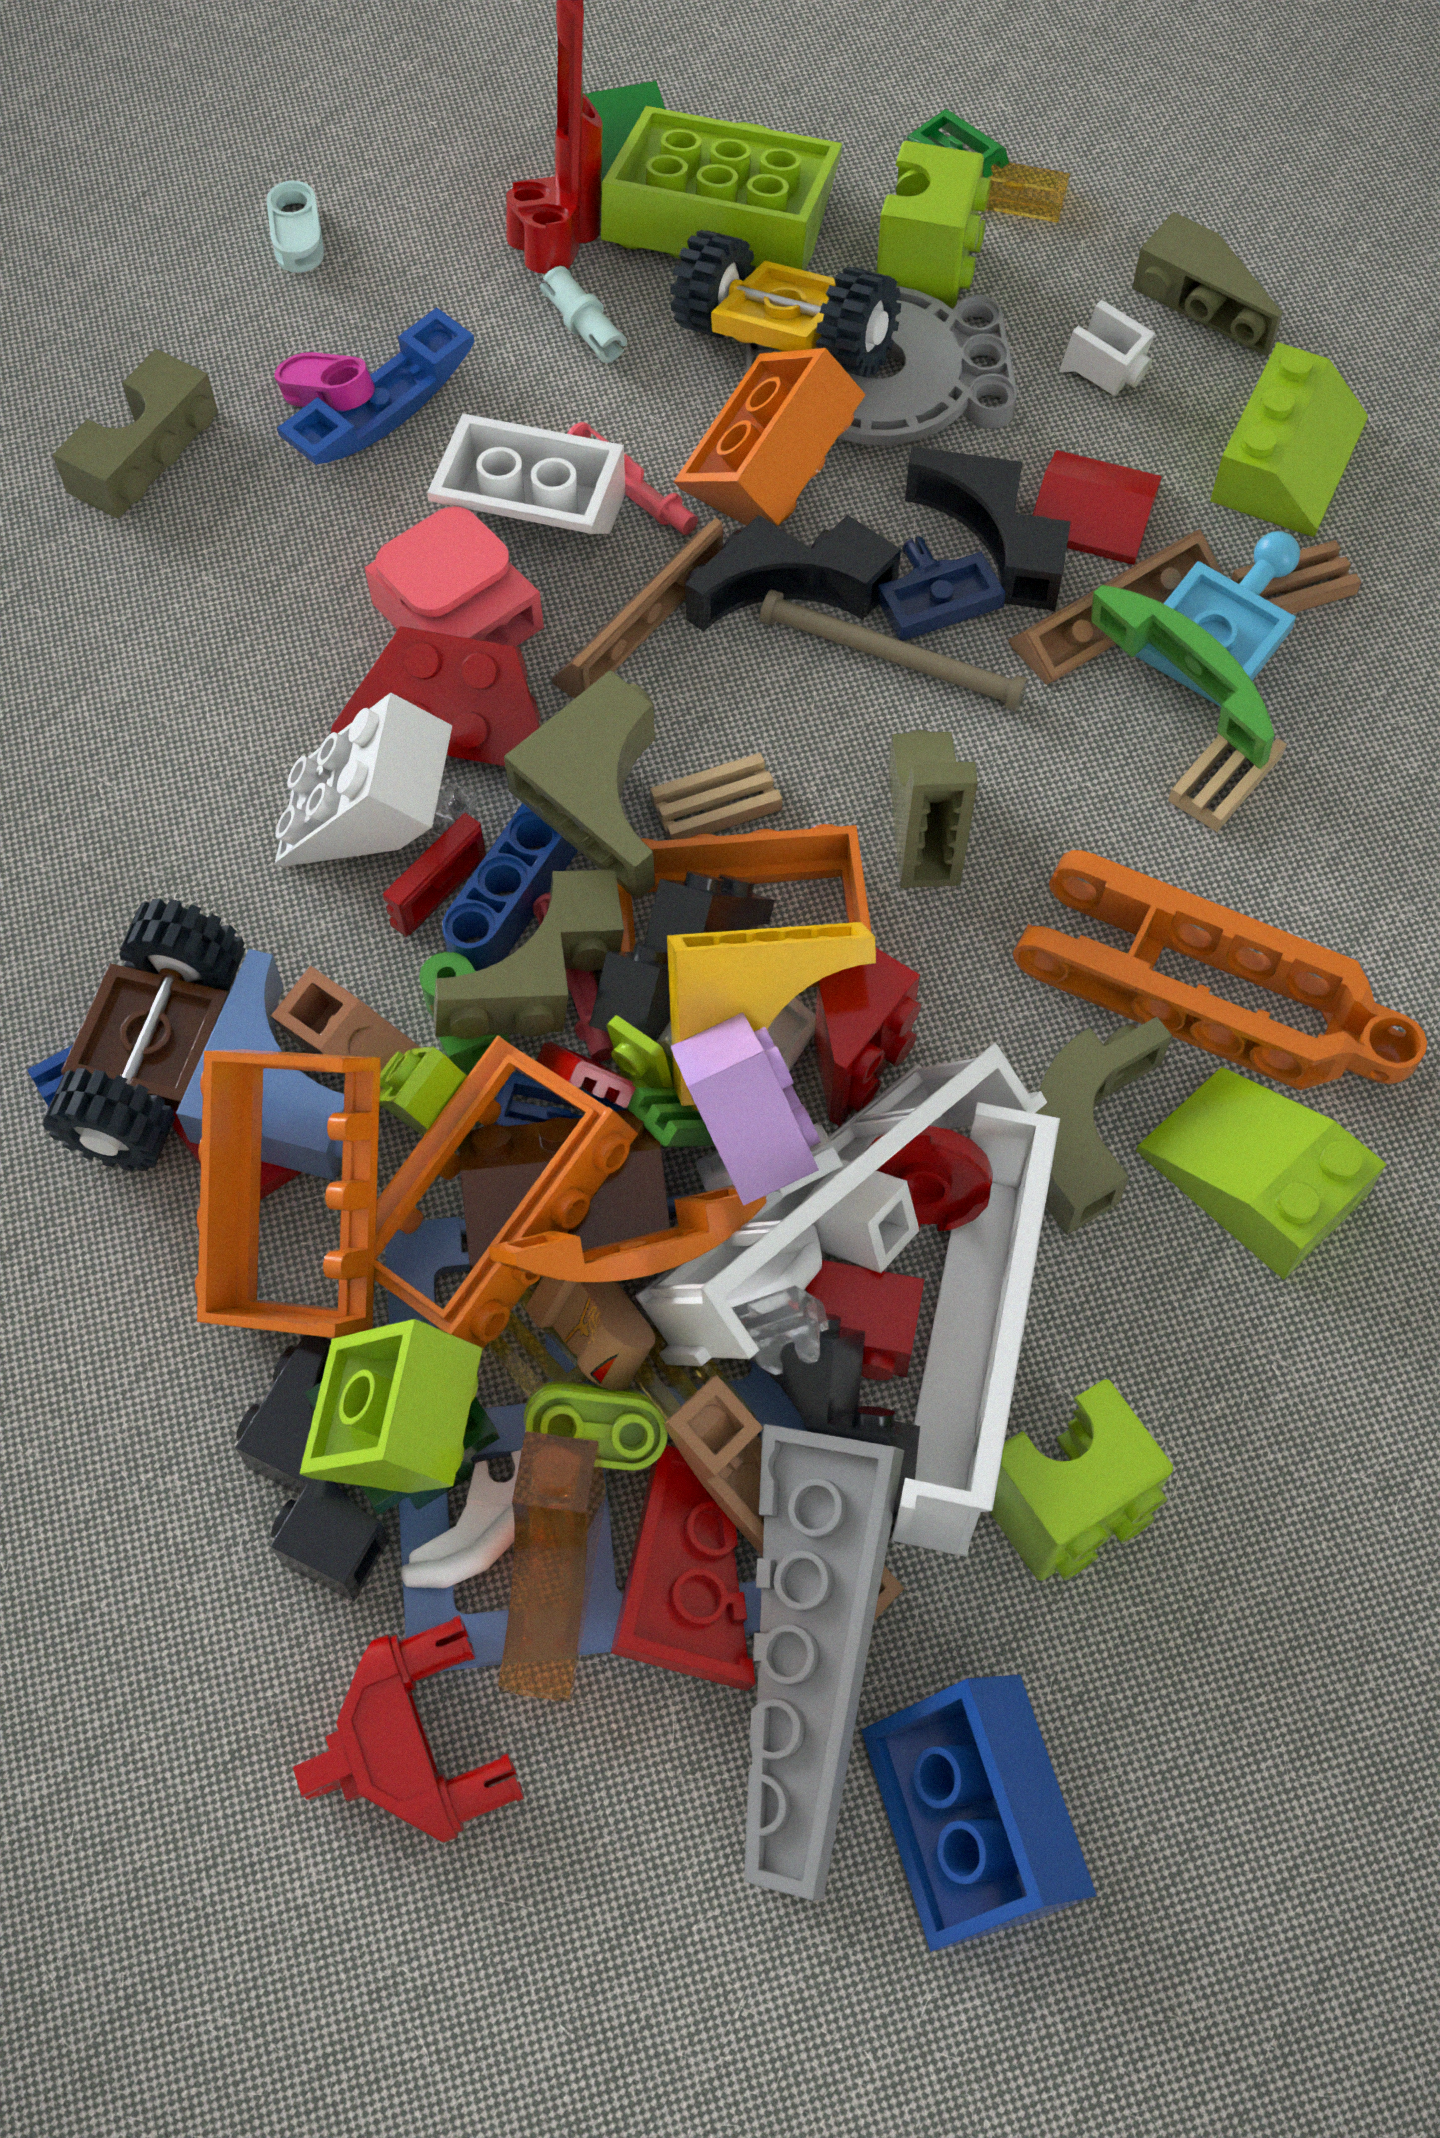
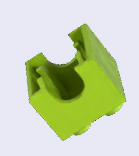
M904 141L902 143L895 167H898L896 195L888 194L886 196L880 214L876 273L891 276V278L897 281L896 286L923 292L942 301L951 309L957 304L960 289H971L976 257L969 255L970 252L980 253L986 227V220H981V216L977 215L978 211H986L991 188V179L982 177L984 157L981 153L911 141Z
M1108 1379L1101 1380L1074 1397V1401L1079 1406V1408L1073 1411L1076 1418L1068 1422V1430L1057 1437L1058 1444L1070 1461H1056L1044 1456L1037 1450L1024 1431L1017 1433L1004 1442L993 1511L989 1512L1034 1577L1039 1581L1045 1580L1057 1571L1064 1581L1074 1577L1099 1557L1095 1550L1103 1545L1112 1535L1115 1534L1120 1543H1124L1145 1530L1155 1520L1152 1513L1168 1499L1163 1493L1162 1488L1173 1471V1464Z

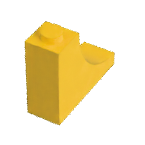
M862 922L667 935L671 1043L674 1045L742 1012L753 1031L763 1027L768 1029L781 1010L810 985L838 971L859 965L876 963L875 936ZM672 1052L673 1086L681 1105H691L693 1110L699 1111Z

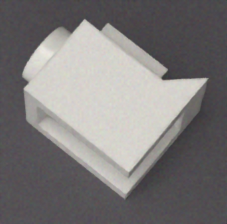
M1100 300L1095 306L1088 329L1085 330L1078 325L1072 332L1059 373L1076 371L1105 391L1116 396L1126 383L1135 388L1146 375L1152 363V359L1147 356L1155 333L1105 301Z

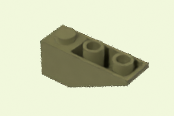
M1173 211L1140 248L1132 289L1268 357L1272 352L1283 312L1218 233Z

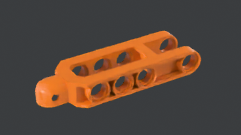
M1071 850L1064 853L1049 881L1050 890L1064 905L1135 934L1136 938L1128 954L1083 935L1076 939L1048 927L1032 926L1030 924L1025 928L1013 951V959L1018 967L1027 975L1141 1024L1157 1016L1171 1033L1172 1037L1298 1090L1339 1079L1345 1070L1376 1083L1391 1085L1402 1082L1411 1077L1426 1053L1427 1039L1423 1029L1408 1016L1375 1003L1370 983L1357 960L1083 850ZM1077 878H1081V879H1083V880L1089 882L1090 884L1085 883V882H1083V881H1081V880H1079V879H1077ZM1192 925L1198 926V927L1204 929L1205 931L1200 930V929H1198V928H1196V927H1194V926H1192ZM1163 947L1169 948L1321 1011L1328 1027L1324 1035L1319 1033L1318 1037L1315 1038L1269 1019L1271 1013L1258 1009L1257 1013L1209 994L1211 989L1209 987L1198 984L1197 988H1194L1153 971V968ZM1249 948L1254 949V950H1257V951L1263 953L1264 955L1259 954V953H1256V952L1250 950ZM1309 973L1316 974V975L1322 977L1323 979L1318 978V977H1315V976H1313V975H1311V974H1309ZM1392 1026H1401L1405 1032H1400Z

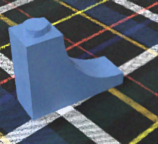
M252 949L248 950L204 1051L248 1049L282 1052L276 1042L275 1021L271 1015L277 1008L283 984L272 954ZM204 1051L176 1112L189 1142L199 1144L202 1138L203 1096L200 1089V1080L204 1066ZM263 1068L261 1161L335 1181L342 1165L343 1141L331 1140L329 1138L327 1123L333 1113L344 1112V1094L318 1084L300 1070Z

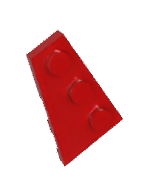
M666 1445L661 1456L651 1466L610 1653L749 1691L756 1683L753 1659L748 1658L744 1631V1622L747 1620L744 1592H739L734 1549L738 1546L736 1526L698 1480L678 1448Z

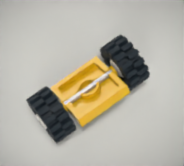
M708 230L697 231V236L692 235L687 240L689 249L682 247L679 253V257L682 260L681 266L675 265L673 275H677V282L671 284L670 294L676 295V298L670 303L671 311L676 312L674 320L676 323L681 324L680 327L718 338H725L726 335L742 343H756L781 350L782 352L826 348L847 373L865 378L870 377V374L875 375L879 371V365H884L887 360L885 351L886 349L891 350L895 341L891 339L893 331L897 332L899 322L895 321L896 315L901 313V303L896 302L901 296L900 288L896 287L897 281L891 278V276L855 267H846L843 269V273H838L835 278L769 261H764L756 268V266L750 265L755 257L753 251L749 250L750 244L747 241Z

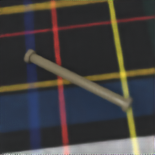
M773 589L768 591L761 607L759 620L762 623L772 626L776 621L1005 701V708L1015 712L1019 709L1028 685V678L1016 675L1014 680L789 602L783 599V593Z

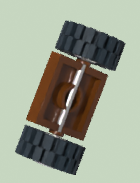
M161 898L152 899L151 903L147 901L141 903L120 947V960H125L126 962L124 966L109 963L61 1070L63 1077L43 1120L44 1129L50 1131L49 1135L54 1140L64 1141L63 1147L70 1151L78 1149L83 1152L82 1157L91 1161L93 1157L102 1160L103 1165L114 1168L115 1164H119L123 1170L133 1171L134 1168L140 1171H148L149 1167L154 1168L175 1121L173 1110H178L229 995L228 991L246 949L243 948L245 942L242 937L235 936L237 931L231 925H219L221 918L212 913L206 917L200 914L202 908L191 904L189 909L182 907L180 901L172 899L169 900L167 905Z

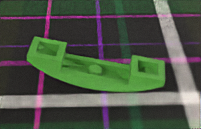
M1101 585L1093 592L1091 622L1132 658L1150 643L1221 705L1217 732L1259 769L1268 763L1274 740V731L1269 714L1254 683L1230 652L1197 623L1159 601L1122 588Z

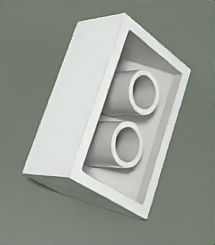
M462 413L427 492L428 501L590 534L611 533L626 494L624 445Z

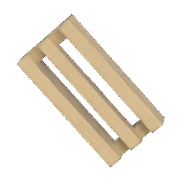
M1219 734L1171 789L1168 801L1218 832L1280 760L1287 744L1277 738L1272 744L1268 763L1261 769L1253 765L1213 812L1206 806L1247 760L1242 753L1236 750L1194 799L1189 797L1190 793L1232 746Z
M761 753L650 788V800L668 840L687 839L698 834L714 833L782 810V796L779 790H775L773 787V777L770 771L765 770V761ZM758 791L761 793V795L727 806L728 801ZM703 809L707 811L706 813L676 823L674 821V819Z

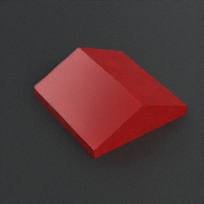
M1056 450L1045 471L1032 516L1071 521L1067 548L1135 565L1162 476Z

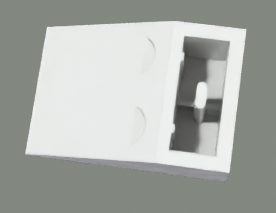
M389 693L370 709L363 708L356 715L353 722L338 734L335 732L331 733L325 739L322 746L311 755L300 757L292 767L287 781L288 788L292 789L288 808L283 812L276 827L275 835L276 838L280 839L275 864L285 867L400 850L431 829L452 725L395 694Z

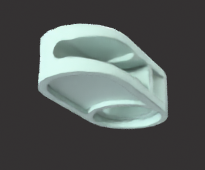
M300 181L279 183L267 195L270 234L276 261L280 267L289 272L303 273L317 267L324 257L321 224L313 188ZM286 205H305V207L299 211H281V209Z

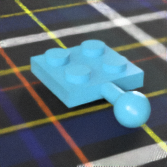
M1282 531L1270 532L1258 541L1253 555L1255 564L1239 584L1202 562L1197 561L1164 602L1165 605L1180 612L1211 634L1237 660L1252 681L1292 631L1296 616L1259 596L1273 578L1288 575L1296 568L1299 562V544L1293 536ZM1150 643L1135 655V657L1221 707L1219 703Z

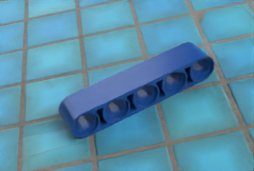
M523 803L449 907L442 921L447 952H456L465 956L475 971L488 968L507 957L535 915L533 903L539 896L550 892L553 871H565L578 852L573 845ZM533 846H544L538 850L529 849ZM502 891L514 892L507 896L496 895L497 893H500ZM479 936L483 938L475 943L463 942L470 937Z

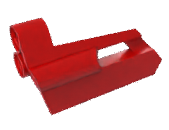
M556 0L558 52L555 176L513 182V188L506 193L507 243L513 248L524 250L525 266L529 270L541 274H547L551 269L558 266L566 267L568 270L579 251L580 243L594 241L600 233L603 124L596 108L583 93V0Z

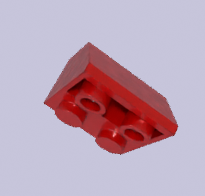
M876 948V963L844 969L818 981L814 1045L829 1120L839 1127L854 1109L859 1112L874 1099L881 1084V1080L878 1079L890 1063L896 1067L899 1066L908 1056L917 1038V1035L912 1032V1026L921 1010V1004L916 1001L920 974Z

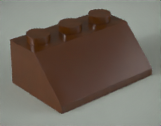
M621 1110L616 1113L638 1133L630 1145L629 1154L622 1166L608 1175L590 1200L589 1210L584 1219L567 1232V1234L580 1236L582 1251L670 1228L660 1142L645 1128L644 1121L638 1119L628 1110ZM558 1117L537 1123L510 1126L487 1125L479 1129L470 1130L460 1144V1174L470 1271L581 1118L569 1119Z

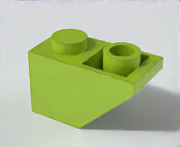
M434 1046L413 1048L405 1054L398 1051L380 1072V1086L383 1089L380 1092L379 1105L424 1136L464 1082L467 1075Z

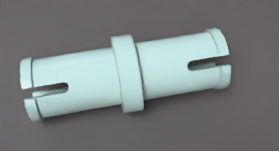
M558 266L551 269L543 279L552 289L546 283H541L540 289L564 315V325L572 334L581 335L601 362L608 363L617 359L624 350L616 341L621 346H626L627 338L604 315L603 304L594 294H586L573 279L566 267Z

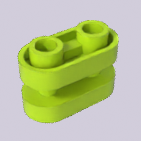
M552 1381L541 1385L532 1392L526 1401L523 1412L526 1435L531 1447L541 1457L553 1462L620 1470H640L653 1464L661 1456L667 1443L668 1433L664 1426L665 1420L648 1396L632 1389L616 1391L598 1385Z

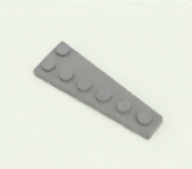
M764 1424L762 1433L759 1515L764 1516L763 1559L757 1558L756 1588H761L760 1633L754 1632L753 1661H759L757 1705L751 1708L750 1722L752 1765L748 1772L744 1882L812 1901L824 1899L905 1452V1450L897 1447Z

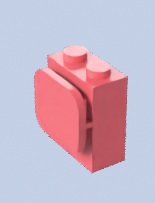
M446 507L435 512L383 545L378 551L375 561L364 567L372 604L397 630L400 626L518 646L544 628L540 591L510 563L506 545L468 509Z

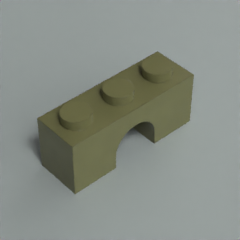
M156 348L122 382L134 423L121 428H107L86 419L52 454L66 492L117 519L134 502L139 501L144 496L147 488L168 466L177 461L181 452L202 430L209 427L218 413L208 374Z

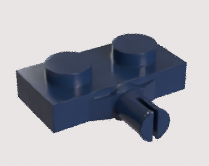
M916 536L915 543L913 538H911L902 547V551L908 558L913 570L905 577L878 585L877 601L895 634L901 641L1003 608L1006 595L1005 590L982 551L956 560L937 561L933 558L925 544L924 538Z

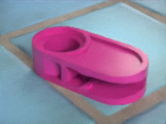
M304 352L284 360L278 365L274 373V378L285 401L293 406L305 407L318 397L335 411H347L367 402L375 392V385L366 363L361 358L354 356Z

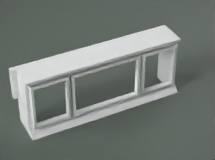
M996 1042L977 1058L923 1068L920 1064H916L829 1136L840 1160L843 1159L851 1163L803 1202L813 1188L827 1175L784 1197L777 1191L767 1194V1203L739 1231L734 1232L730 1238L698 1258L666 1270L635 1295L668 1343V1346L659 1353L667 1365L702 1366L711 1358H752L760 1349L725 1299L729 1293L928 1126L947 1129L972 1126L977 1102L1036 1113L1047 1103L1041 1091L1032 1093L1026 1091ZM883 1135L880 1139H878L874 1144H872L869 1147V1145L875 1140L876 1137Z
M977 1102L969 1139L974 1141L988 1156L993 1171L988 1207L974 1221L953 1229L950 1233L914 1425L920 1426L915 1480L905 1478L891 1541L967 1557L969 1543L980 1512L993 1511L1060 1118Z

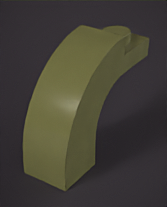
M1157 1016L1137 1028L1133 1024L1123 1026L1115 1031L1104 1044L1090 1027L1063 1047L1052 1061L1042 1080L1039 1091H1041L1047 1103L1036 1114L1060 1118L1045 1206L1066 1235L1115 1207L1121 1201L1129 1176L1101 1140L1095 1126L1093 1110L1103 1099L1162 1065L1172 1035Z

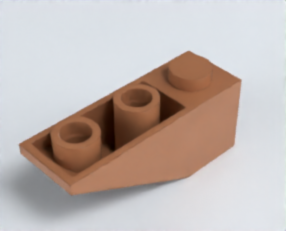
M309 966L271 1015L274 1021L294 1042L311 1054L381 1057L380 1072L396 1052L400 1051L402 1054H405L413 1048H421L364 1002L312 966Z

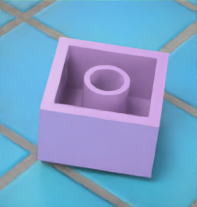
M742 1012L670 1046L690 1094L743 1205L819 1171L809 1148L821 1143L820 1138L804 1105L801 1104L792 1086L794 1082L766 1027L753 1031Z

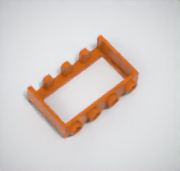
M820 824L810 829L787 831L759 829L749 834L724 836L705 833L694 835L687 839L662 841L648 838L641 839L653 851L655 886L648 892H657L660 879L685 881L687 871L699 872L714 877H719V874L743 878L755 884L841 877L847 923L862 922L872 933L856 825L836 826L833 824ZM617 884L624 927L621 951L633 952L636 940L632 896ZM818 981L807 988L818 987Z
M498 1035L381 1193L376 1203L374 1280L442 1331L482 1347V1351L488 1342L494 1340L502 1333L508 1323L511 1310L526 1289L537 1282L542 1276L515 1270L492 1261L489 1248H487L443 1309L377 1260L378 1256L398 1229L406 1234H411L419 1228L423 1221V1213L415 1208L416 1204L438 1175L445 1180H451L459 1173L460 1157L454 1152L477 1121L484 1126L492 1125L497 1121L501 1114V1105L494 1100V1097L515 1069L585 1114L489 1246L551 1230L567 1233L570 1229L576 1227L586 1216L590 1200L608 1175L622 1166L629 1154L631 1143L638 1135L613 1109L592 1098Z
M248 1049L204 1051V1066L200 1080V1089L203 1096L202 1138L198 1149L201 1163L200 1206L197 1212L199 1257L198 1273L195 1280L197 1322L330 1338L373 1329L375 1270L373 1263L375 1259L381 1057L256 1051ZM263 1068L345 1073L344 1112L333 1113L327 1123L329 1138L331 1140L343 1141L342 1181L331 1182L325 1192L327 1207L332 1210H341L340 1249L329 1251L323 1262L325 1276L330 1279H339L338 1308L257 1299Z

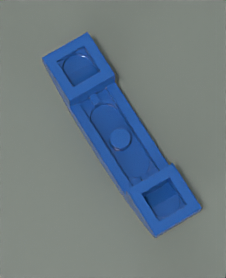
M436 307L398 336L400 353L371 374L375 385V392L367 402L347 411H335L317 397L278 426V435L315 465L329 463L359 452L395 430L434 396L455 372L475 343L474 335Z

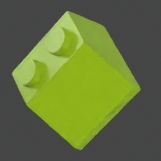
M417 1319L333 1338L299 1474L312 1479L406 1493L453 1487L456 1472L464 1456L463 1438L470 1405L478 1389L477 1372L482 1347Z

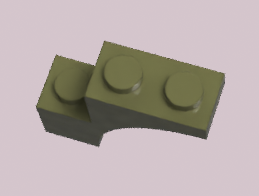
M615 870L553 871L548 911L535 934L521 948L488 968L455 977L437 978L435 980L433 1015L435 1037L456 1036L462 1039H474L483 1035L520 1033L525 1036H540L548 1032H563L569 996L565 969H579L582 971L601 969L604 966L607 951L621 950L624 927Z

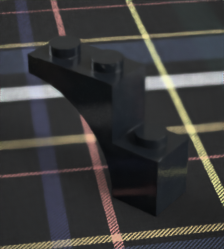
M912 446L908 464L905 501L921 504L943 512L962 523L979 538L990 553L997 568L999 582L1006 592L1004 604L1055 611L1063 575L1071 521L1014 513L1023 462Z
M758 515L743 530L734 531L726 540L722 550L706 565L700 564L690 573L684 588L686 593V620L704 632L722 617L738 609L763 602L770 589L783 593L784 600L796 599L824 603L849 612L863 620L879 605L877 601L878 585L898 579L901 549L849 515L844 517L831 531L825 530L820 533L811 548Z
M687 871L685 881L660 879L645 942L635 943L633 952L607 951L589 1026L608 1032L607 1024L617 1015L657 1042L671 1021L667 935L747 930L760 924H769L775 900L754 894V882L725 874H719V877H714L699 872Z
M779 1310L757 1322L742 1323L760 1349L749 1360L767 1372L781 1386L800 1414L808 1432L893 1446L905 1450L893 1517L896 1516L905 1478L915 1480L920 1426L895 1421L896 1412L887 1408L858 1406L866 1331L841 1327L840 1316L823 1312H802L798 1319L779 1315Z
M304 1335L297 1347L289 1346L279 1358L273 1373V1382L275 1383L262 1404L256 1403L252 1405L245 1413L237 1430L236 1439L238 1443L235 1449L248 1469L300 1495L297 1501L291 1499L285 1503L272 1526L271 1537L274 1540L270 1547L281 1564L355 1602L390 1540L381 1521L366 1513L352 1502L335 1482L312 1479L299 1474L315 1411L304 1392L322 1382L331 1340L325 1337Z

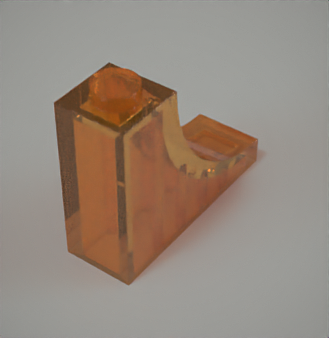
M525 1431L512 1499L514 1513V1562L508 1623L498 1681L500 1692L572 1702L607 1494L598 1441Z

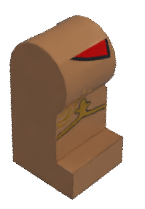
M542 1277L525 1307L526 1312L538 1327H553L572 1353L577 1355V1364L581 1372L589 1380L609 1390L621 1391L627 1389L655 1344V1334L650 1325L617 1281L573 1282Z

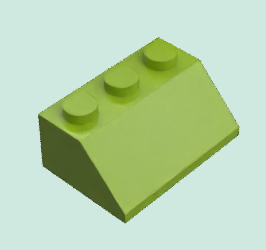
M1280 342L1276 343L1222 455L1210 502L1315 538L1369 416L1330 359Z

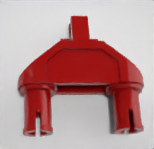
M460 1615L453 1617V1620L400 1640L398 1635L391 1637L390 1634L372 1640L359 1662L337 1718L338 1731L325 1736L329 1751L292 1767L302 1798L305 1797L306 1800H313L342 1788L345 1801L350 1802L364 1797L442 1843L457 1838L458 1833L464 1831L463 1822L516 1800L519 1802L525 1799L520 1781L517 1782L516 1777H514L518 1774L509 1753L449 1780L444 1773L439 1774L412 1691L417 1689L416 1681L467 1660L469 1662L476 1659L473 1646L467 1639L469 1634Z

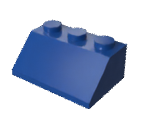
M1020 1674L967 1678L861 1729L930 1952L942 1950L1043 1918L1097 1896Z

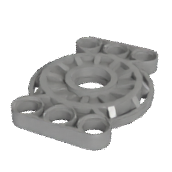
M896 286L900 288L901 296L896 301L901 303V313L896 315L895 321L899 322L897 332L893 331L891 339L895 341L892 349H886L885 352L886 356L897 359L904 367L894 376L883 379L865 378L848 373L866 395L854 412L852 424L837 439L863 445L891 446L914 442L940 432L958 419L962 413L975 425L985 429H997L1010 423L1014 417L1017 387L1000 305L994 299L985 295H971L961 299L952 310L942 301L923 292ZM973 316L982 317L988 320L990 324L978 328L967 325L964 320ZM743 343L746 373L760 353L782 351L756 343ZM984 355L994 358L998 363L991 367H980L975 365L971 359L975 356ZM986 395H995L1004 400L1005 404L996 408L986 407L978 399Z

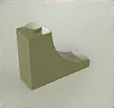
M609 670L504 756L509 792L601 870H615L617 884L638 900L655 886L653 851L632 829L622 809L620 798L624 783L634 763L644 750L655 741L654 705L649 695L640 686L634 683L627 684L613 671Z
M915 730L909 733L892 734L888 769L900 888L961 885L978 784L975 761H956L952 731L930 732L927 730Z

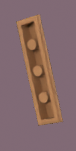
M717 518L713 519L687 541L551 679L553 685L576 698L609 670L614 672L686 599L684 588L690 573L698 565H706L722 550V521Z
M1198 529L1101 585L1139 593L1164 604L1197 561L1202 562L1222 575L1224 574L1202 531ZM1100 586L1008 639L1013 650L1046 685L1116 644L1091 622L1093 592Z

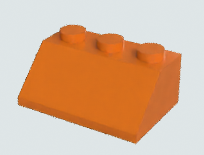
M826 348L760 353L673 482L682 491L746 526L758 515L779 526L795 510L797 505L796 499L808 481L824 466L825 455L837 437L852 424L854 412L866 394Z

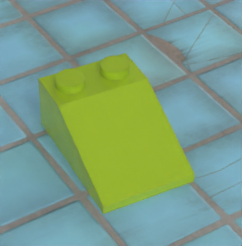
M1220 1067L1136 1148L1138 1154L1283 1280L1367 1198L1387 1165L1336 1121L1224 1067Z

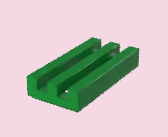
M948 109L943 110L907 136V140L911 142L968 151L963 147L962 143H964L977 153L983 155L982 177L989 178L993 175L991 168L993 164L1001 169L1009 164L1005 147ZM942 128L952 136H946L939 129Z

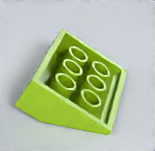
M646 106L602 181L601 240L619 243L622 247L628 249L645 248L665 252L674 258L680 259L679 253L682 247L689 249L687 240L692 235L697 236V231L708 230L747 241L750 244L749 250L753 251L755 257L750 265L756 266V268L764 261H769L805 271L815 249L842 154L843 143Z

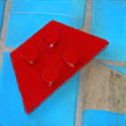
M400 626L332 724L331 733L335 732L338 734L353 722L356 715L363 708L370 709L389 693H393L452 725L446 756L505 766L504 756L540 727L539 720H541L535 697L530 693L528 687V673L520 647Z

